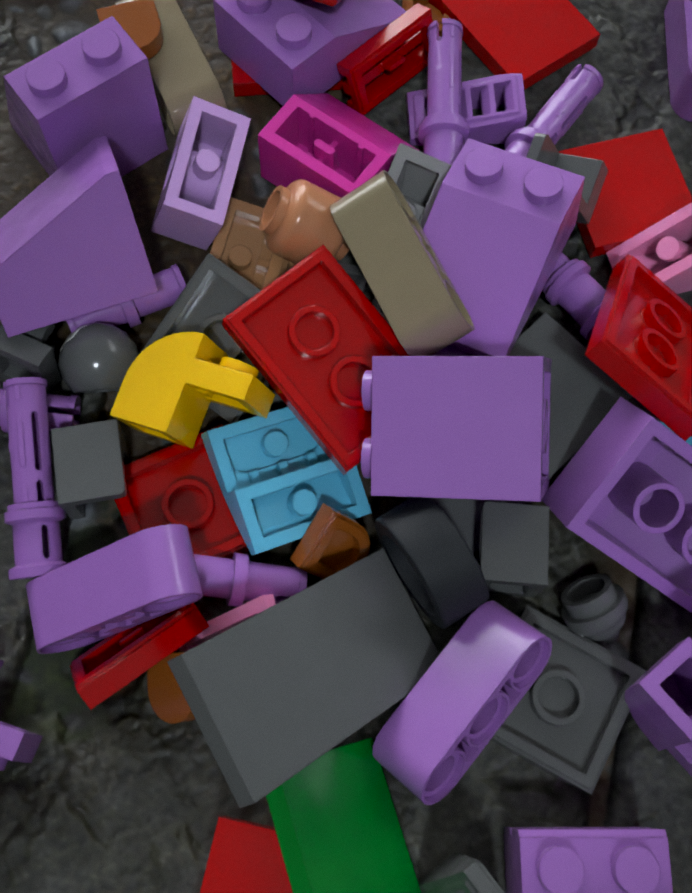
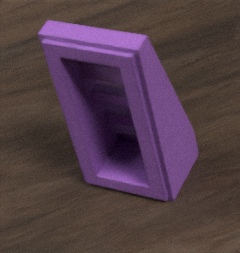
M522 73L500 74L462 82L461 115L469 124L470 139L485 144H505L506 138L511 132L517 128L525 127L527 109ZM427 89L407 92L406 106L409 144L412 146H423L418 139V128L426 117ZM472 109H481L482 115L473 116ZM496 109H504V111L497 112Z

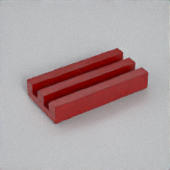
M419 3L415 4L337 63L339 74L347 78L342 82L343 91L352 97L347 101V106L365 115L428 66L427 28L433 22L431 8ZM419 45L416 49H414L412 52L406 55L409 51H411L413 48ZM380 75L377 79H375L373 82L367 85L370 81H372L374 78Z
M191 603L107 637L71 662L70 670L76 691L89 709L92 710L210 626L196 605Z

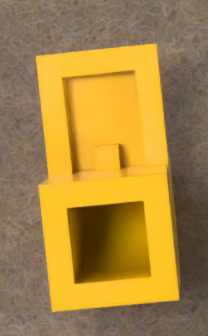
M179 332L158 339L136 357L127 370L109 415L141 433L193 449L210 402L267 419L275 394L257 378L258 369L243 361L228 357L204 333Z

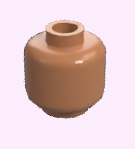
M304 179L295 180L287 187L277 186L267 200L259 224V229L265 233L267 248L273 254L297 264L324 244L337 261L342 260L348 253L349 247L330 211V205L341 198Z

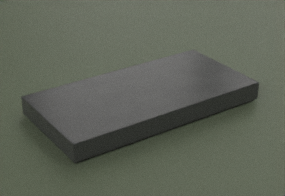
M545 312L518 337L509 356H545L552 359L550 480L578 452L617 400L622 397L629 402L633 396L585 356L587 348ZM397 497V498H398L401 502H404V501H406L407 499H409V498H411V497ZM431 498L454 523L473 555L479 551L481 508L485 502L493 501L526 504L528 502Z
M384 548L169 660L167 663L239 808L261 800L408 695L439 656V652Z

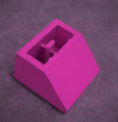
M328 93L293 94L258 134L261 177L275 186L282 185L284 187H287L295 180L304 179L340 198L382 170L388 173L400 143L418 151L419 149Z

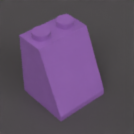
M113 16L3 76L10 123L49 176L92 139L103 135L107 136L121 177L168 149L148 58Z
M106 135L92 139L0 219V320L8 338L158 293L129 199Z
M372 356V370L364 372L361 388L363 408L365 411H372L371 438L364 439L361 450L362 475L364 478H371V496L541 502L549 488L552 359L545 356Z

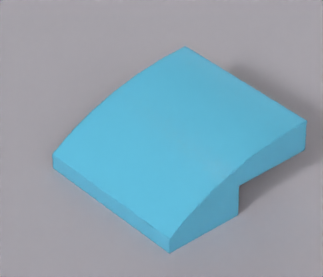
M289 407L269 412L267 419L255 416L214 428L201 434L224 499L251 555H256L301 539L323 503L343 512L352 519L372 513L357 466H354L343 475Z

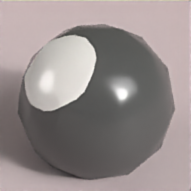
M94 322L80 326L67 336L60 348L58 366L63 381L73 393L119 391L127 370L139 353L135 342L125 331L113 324Z

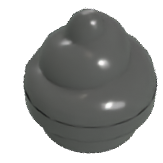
M605 574L587 575L568 585L561 594V601L564 605L561 615L566 626L576 635L587 637L593 641H604L607 644H613L619 637L620 629L626 621V612L628 610V598L623 588L618 584L612 583L610 577Z

